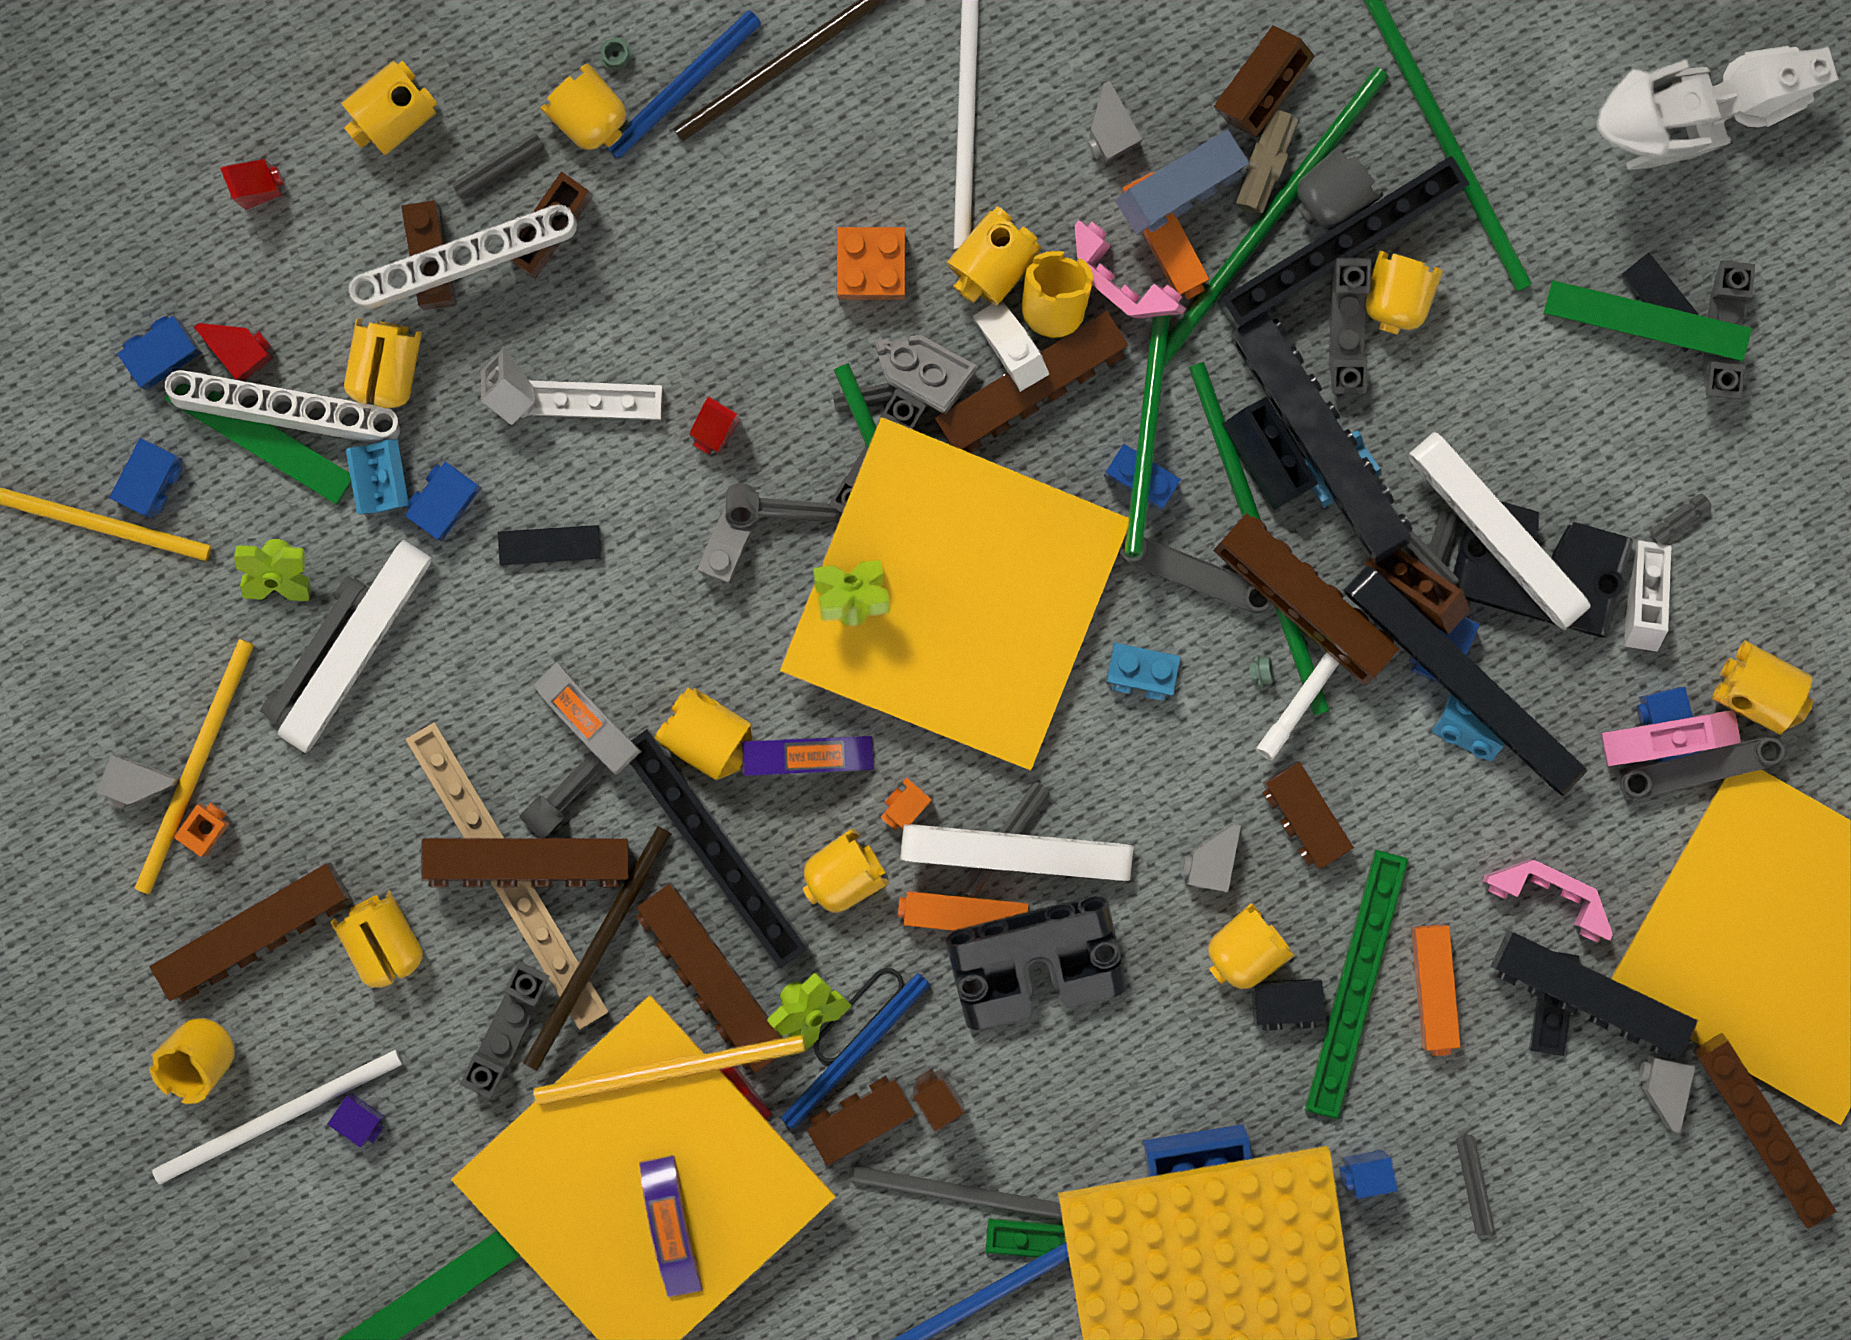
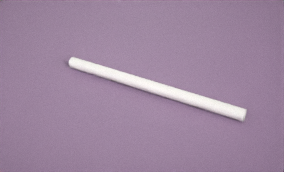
M962 0L954 250H957L971 233L979 0Z
M397 1049L152 1169L154 1178L158 1184H162L403 1065V1060Z

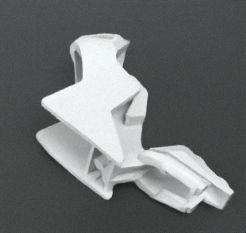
M1789 46L1745 52L1744 55L1729 63L1723 75V82L1715 86L1711 84L1709 77L1711 72L1707 67L1688 68L1687 60L1666 66L1650 74L1633 69L1614 88L1600 109L1597 130L1602 138L1611 144L1640 156L1626 162L1628 170L1657 167L1691 159L1728 145L1731 137L1727 136L1724 122L1731 117H1735L1738 122L1748 127H1769L1807 108V105L1814 100L1813 92L1837 81L1838 76L1829 47L1799 51L1797 47L1789 48ZM1672 82V87L1653 96V88ZM1686 127L1689 139L1670 141L1666 129Z

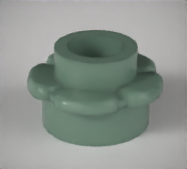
M619 37L604 41L599 50L602 65L606 68L611 67L615 71L624 69L627 66V62L632 59L631 47L627 46L626 41ZM614 51L619 53L618 57H613Z
M1257 655L1255 662L1249 665L1250 676L1253 683L1258 682L1260 688H1264L1265 684L1274 683L1273 664L1270 657L1261 658L1260 655Z

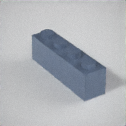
M1227 129L1134 185L1118 197L1115 202L1136 235L1147 228L1153 233L1168 223L1166 217L1173 213L1177 218L1193 208L1191 202L1196 198L1202 203L1218 192L1215 187L1223 183L1226 188L1242 178L1239 171L1250 163Z

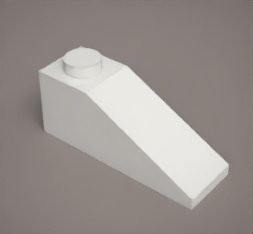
M1003 301L998 306L992 304L972 316L1020 391L1049 375L1040 352Z
M1640 540L1637 542L1625 617V647L1658 652L1668 632L1671 545Z

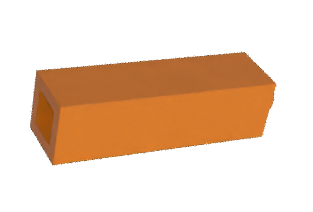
M1153 172L1122 187L1121 194L1153 175ZM1172 213L1166 217L1168 220L1167 224L1153 233L1147 228L1142 231V234L1170 286L1181 296L1185 295L1187 300L1205 291L1203 285L1207 284L1209 277L1178 219Z
M907 890L906 898H899L898 917L904 918V926L954 931L1028 912L1029 904L1027 902Z
M1446 924L1411 927L1422 1048L1426 1051H1431V1056L1451 1055L1452 1049L1461 1047L1450 927Z

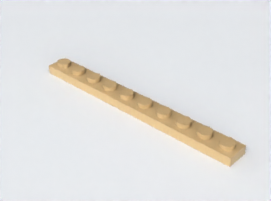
M435 722L406 738L407 744L463 837L504 838ZM490 881L544 972L550 975L549 980L560 997L579 962L534 887H531L530 881H518V887L499 888L497 887V881ZM590 980L570 1013L579 1030L608 1013Z

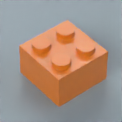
M837 227L838 300H905V227Z

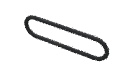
M883 968L877 971L849 1001V1003L852 1006L860 998V996L871 986V984L883 973H892L898 979L899 987L896 993L864 1026V1028L853 1038V1040L842 1050V1052L856 1039V1037L903 989V977L895 969ZM838 1020L831 1021L819 1034V1039L814 1043L815 1054L824 1063L831 1064L839 1056L826 1058L819 1051V1042Z

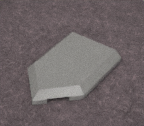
M922 335L908 336L907 340L889 342L888 339L875 341V348L886 382L944 414L956 402L978 370L976 364Z

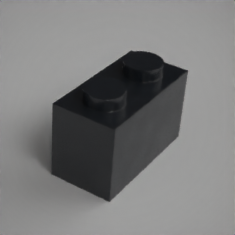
M1319 978L1262 981L1252 987L1253 1020L1256 1025H1262V1030L1264 1031L1282 1030V1024L1296 1023L1297 1029L1316 1028V1022L1325 1021L1322 980Z

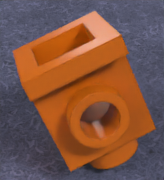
M907 777L902 782L906 786L905 790L902 792L897 787L884 802L889 808L880 817L895 831L899 826L904 828L905 824H911L932 800Z
M211 802L208 806L197 804L174 838L200 857H206L230 824L224 819L227 813ZM204 821H209L212 825V830L208 834H205L201 829Z

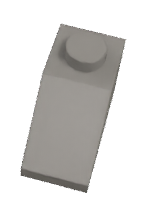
M1110 80L1103 84L1089 134L1091 140L1087 142L1096 159L1102 157L1105 164L1138 147L1143 140Z
M502 349L481 370V401L513 425L520 417L525 418L534 408V387L510 354Z
M724 509L709 539L697 570L731 584L756 522L747 528H735L726 521V510Z
M111 755L96 793L106 796L104 799L105 803L123 808L125 804H137L176 787L180 778L124 756Z
M1230 824L1193 849L1191 857L1185 856L1181 876L1187 877L1186 884L1228 892L1240 834V825Z
M1648 1055L1647 1062L1643 1061L1639 1070V1081L1642 1082L1641 1088L1666 1128L1673 1132L1681 1133L1695 1066Z

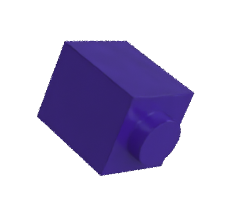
M351 1093L345 1097L327 1125L361 1148L367 1141L372 1144L376 1141L384 1129L380 1122L385 1116Z

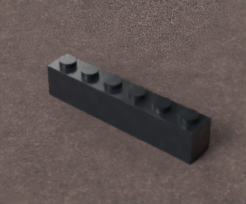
M1507 930L1490 966L1498 970L1497 978L1514 986L1517 980L1529 985L1527 992L1543 1000H1546L1548 995L1560 1000L1558 1007L1575 1015L1580 1009L1591 1015L1588 1020L1589 1022L1606 1030L1609 1024L1621 1029L1620 1037L1637 1045L1640 1039L1652 1044L1650 1051L1669 1059L1671 1054L1678 1057L1682 1056L1698 1020L1509 930Z

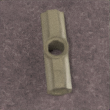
M1276 110L1266 123L1259 143L1256 142L1249 158L1250 164L1246 166L1248 172L1236 198L1235 205L1250 213L1263 214L1273 185L1278 181L1288 156L1286 151L1297 127L1299 119L1292 116V114Z

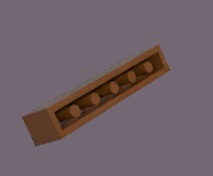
M1108 311L1040 352L1049 372V375L1020 391L1009 373H1006L950 408L947 413L937 416L935 422L949 445L968 453H973L983 446L980 442L981 439L989 434H992L994 438L1000 436L1011 428L1009 422L1018 416L1022 420L1029 418L1040 410L1037 404L1049 398L1051 403L1068 393L1066 386L1077 380L1081 385L1097 375L1094 369L1106 362L1107 366L1110 367L1125 357L1123 351L1127 349L1128 343Z
M1246 513L1213 550L1364 686L1371 682L1398 652L1399 648L1394 644L1393 638L1388 633L1374 627L1362 610L1352 607L1343 599L1342 593L1336 587L1327 585L1320 579L1314 567L1306 562H1301L1292 554V549L1287 543L1275 539L1267 532V527L1258 518L1251 517Z
M422 838L421 881H428V887L447 888L449 887V881H463V887L481 888L483 887V881H497V887L499 888L518 887V881H531V887L534 888L552 887V881H565V887L568 888L586 887V881H599V887L615 888L620 887V881L628 880V838Z
M326 863L149 967L169 1002L179 998L183 1003L199 994L200 992L197 987L209 981L212 986L227 978L229 974L226 970L238 964L240 969L259 959L256 955L258 951L268 947L271 952L287 943L288 941L285 936L297 930L300 935L317 925L314 919L325 912L328 917H331L346 908L344 901L350 899L351 896L332 863Z
M672 882L636 907L640 912L636 918L647 932L654 931L660 940L656 943V946L667 960L672 957L677 963L679 969L676 970V974L686 987L692 984L699 994L695 1000L706 1015L712 1012L719 1022L715 1028L726 1043L732 1040L738 1048L784 1039L767 1021L769 1018ZM776 1058L741 1065L746 1070L751 1067L756 1073Z
M1723 1033L1693 1050L1805 1227L1809 1229L1836 1213L1837 1211Z

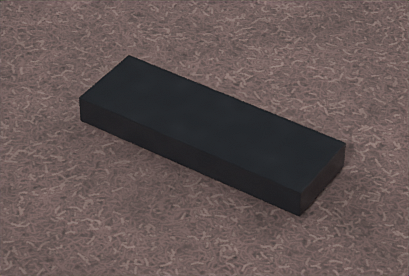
M1647 253L1622 273L1623 277L1643 302L1699 315L1650 253ZM1680 347V348L1683 350L1684 353L1689 350V349Z
M599 525L498 531L500 566L602 559Z
M1556 952L1579 963V955ZM1550 995L1547 996L1546 1000L1537 997L1529 1046L1530 1051L1564 1056L1571 1013L1558 1007L1559 999Z

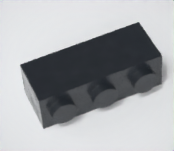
M1267 396L1242 409L1223 423L1225 430L1273 510L1296 499L1318 484Z

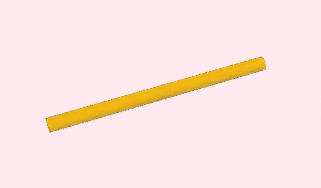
M0 487V505L206 562L209 560L212 545Z
M239 639L134 887L138 891L151 894L255 645Z
M803 1035L536 1087L534 1088V1097L536 1104L539 1105L806 1052Z

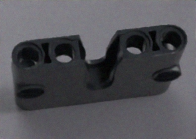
M1500 501L1538 543L1539 512ZM1573 522L1572 525L1568 524L1552 553L1551 559L1581 591L1591 607L1567 629L1607 638L1618 595L1621 594L1624 588L1623 577L1633 539L1577 522ZM1466 525L1463 538L1458 545V556L1453 574L1459 580L1456 587L1464 592L1466 600L1556 625ZM1470 540H1477L1482 544L1483 553L1480 557H1474L1469 553L1468 543ZM1602 576L1612 581L1613 588L1609 594H1605L1599 589L1598 581Z
M1090 896L957 929L945 937L967 1027L972 1030L986 1029L1031 1017L1032 985L1029 967L1037 961L1047 964L1052 984L1066 1009L1115 997L1127 989L1109 902L1103 896ZM1102 945H1107V946L1104 947V948H1098V947H1100V946H1102ZM969 978H975L974 980L966 981Z

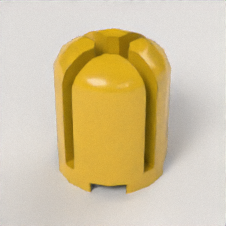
M356 318L344 381L346 394L356 402L363 404L374 403L377 407L396 408L406 404L411 394L422 331H416L414 336L408 334L409 327L382 321L376 323L369 322L368 326L362 325L363 318Z
M390 890L386 894L387 898L379 900L378 896L375 895L351 907V911L348 913L350 916L342 922L338 923L336 918L330 922L362 982L371 988L386 987L393 984V979L397 976L403 979L410 975L419 966L423 958L422 949Z

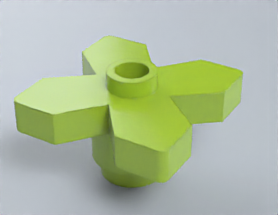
M281 539L268 540L261 549L257 546H236L234 554L236 569L246 573L242 575L240 583L244 599L263 600L273 590H276L290 601L310 600V579L300 574L304 572L306 564L303 548L291 547L289 543Z
M881 561L860 562L848 574L833 565L813 568L815 589L817 592L823 593L819 597V609L823 621L840 619L845 625L855 626L863 623L867 615L887 614L890 612L888 591L879 587L884 583Z
M814 973L804 984L800 981H794L782 990L780 994L782 1006L767 1021L782 1036L789 1034V1038L803 1035L807 1051L819 1039L820 1026L825 1022L838 1020L851 1008V1004L837 990L830 992L832 988L817 973Z

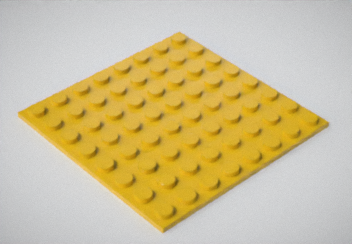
M881 417L821 567L833 565L848 574L860 562L881 561L884 583L879 587L888 591L890 612L887 614L867 615L863 623L855 626L845 625L840 619L823 621L819 609V597L823 593L817 592L815 585H813L779 671L1031 771L1126 535L1129 518Z
M1762 769L1727 777L1720 784L1611 979L1698 1020L1690 1037V1040L1698 1045H1702L1718 1034L1723 1033L1749 1074L1838 1125L1842 1124L1851 1108V820Z
M650 994L554 1084L703 1055L705 1053ZM720 1069L539 1105L535 1101L451 1179L598 1340H681L836 1197ZM674 1155L681 1186L679 1191L692 1253L697 1261L702 1290L668 1297L650 1231L640 1162Z

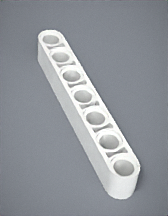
M551 206L360 274L351 281L349 294L361 307L366 309L377 308L565 241L575 234L577 222L571 211L565 206ZM558 215H565L569 218L568 226L562 231L553 230L551 226L552 220ZM528 226L536 228L537 233L534 240L531 242L520 241L519 235L523 228ZM493 238L504 240V248L497 254H491L487 249L488 243ZM468 249L472 252L470 262L462 266L457 265L455 261L456 254L460 250ZM429 261H438L440 266L438 273L433 277L424 276L423 268L425 264ZM398 272L406 273V284L401 288H393L391 280L394 274ZM368 283L373 284L375 292L372 298L368 300L360 299V288Z
M184 370L172 372L165 381V389L171 402L181 409L369 443L397 439L400 434L397 416L389 408ZM178 385H190L191 388L187 394L183 396L174 394V390ZM213 390L225 392L223 398L217 402L207 399L209 393ZM247 396L258 398L257 404L251 408L241 406L242 400ZM281 402H288L292 405L290 411L285 414L276 413L274 409ZM314 408H321L326 411L325 415L319 420H312L308 417L309 412ZM348 414H355L359 417L358 422L353 426H345L341 421ZM381 420H388L393 424L387 432L377 431L375 425Z
M1433 432L1408 454V458L1414 467L1559 628L1566 630L1591 607L1581 591L1438 433Z
M402 540L398 544L282 723L277 733L279 737L304 753H308L430 566L432 557L406 540Z
M905 824L900 859L920 863L1129 881L1134 846L1110 842Z

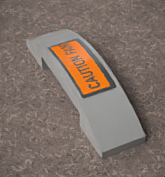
M558 662L533 685L558 716L615 775L621 772L641 752L621 729L579 687V684Z

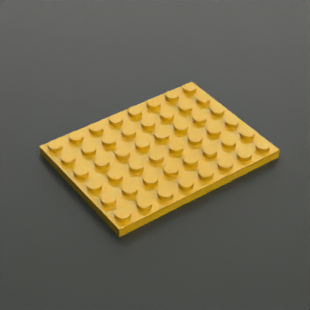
M1328 1146L1058 1193L1083 1340H1343L1357 1337L1331 1153Z

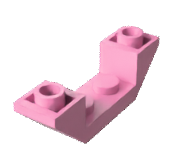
M1078 220L1075 224L1077 262L1078 258H1081L1089 265L1094 277L1092 285L1128 316L1136 319L1183 314L1187 308L1179 302L1182 296L1168 284L1164 288L1153 284L1138 303L1137 301L1140 296L1124 284L1120 288L1114 283L1112 279L1115 275L1101 263L1095 267L1112 245L1104 239L1107 232L1096 223L1091 221L1088 225Z
M1732 710L1601 733L1607 766L1652 760L1741 743L1736 713Z
M1528 859L1489 873L1482 880V882L1490 885L1488 892L1507 899L1508 894L1518 897L1528 874L1532 875L1530 882L1549 889L1552 884L1562 889L1560 896L1577 904L1580 903L1581 899L1585 900L1573 924L1582 928L1579 935L1596 943L1599 942L1600 938L1610 941L1613 936L1597 889L1536 860Z

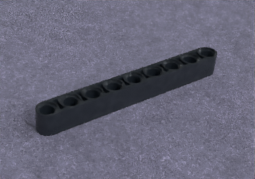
M1366 565L1346 586L1343 591L1352 602L1383 631L1388 633L1399 646L1557 793L1565 796L1586 774L1587 769L1579 760L1373 568Z

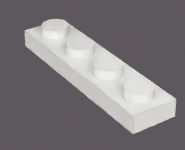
M530 381L534 387L535 402L534 408L529 413L531 416L662 420V385Z

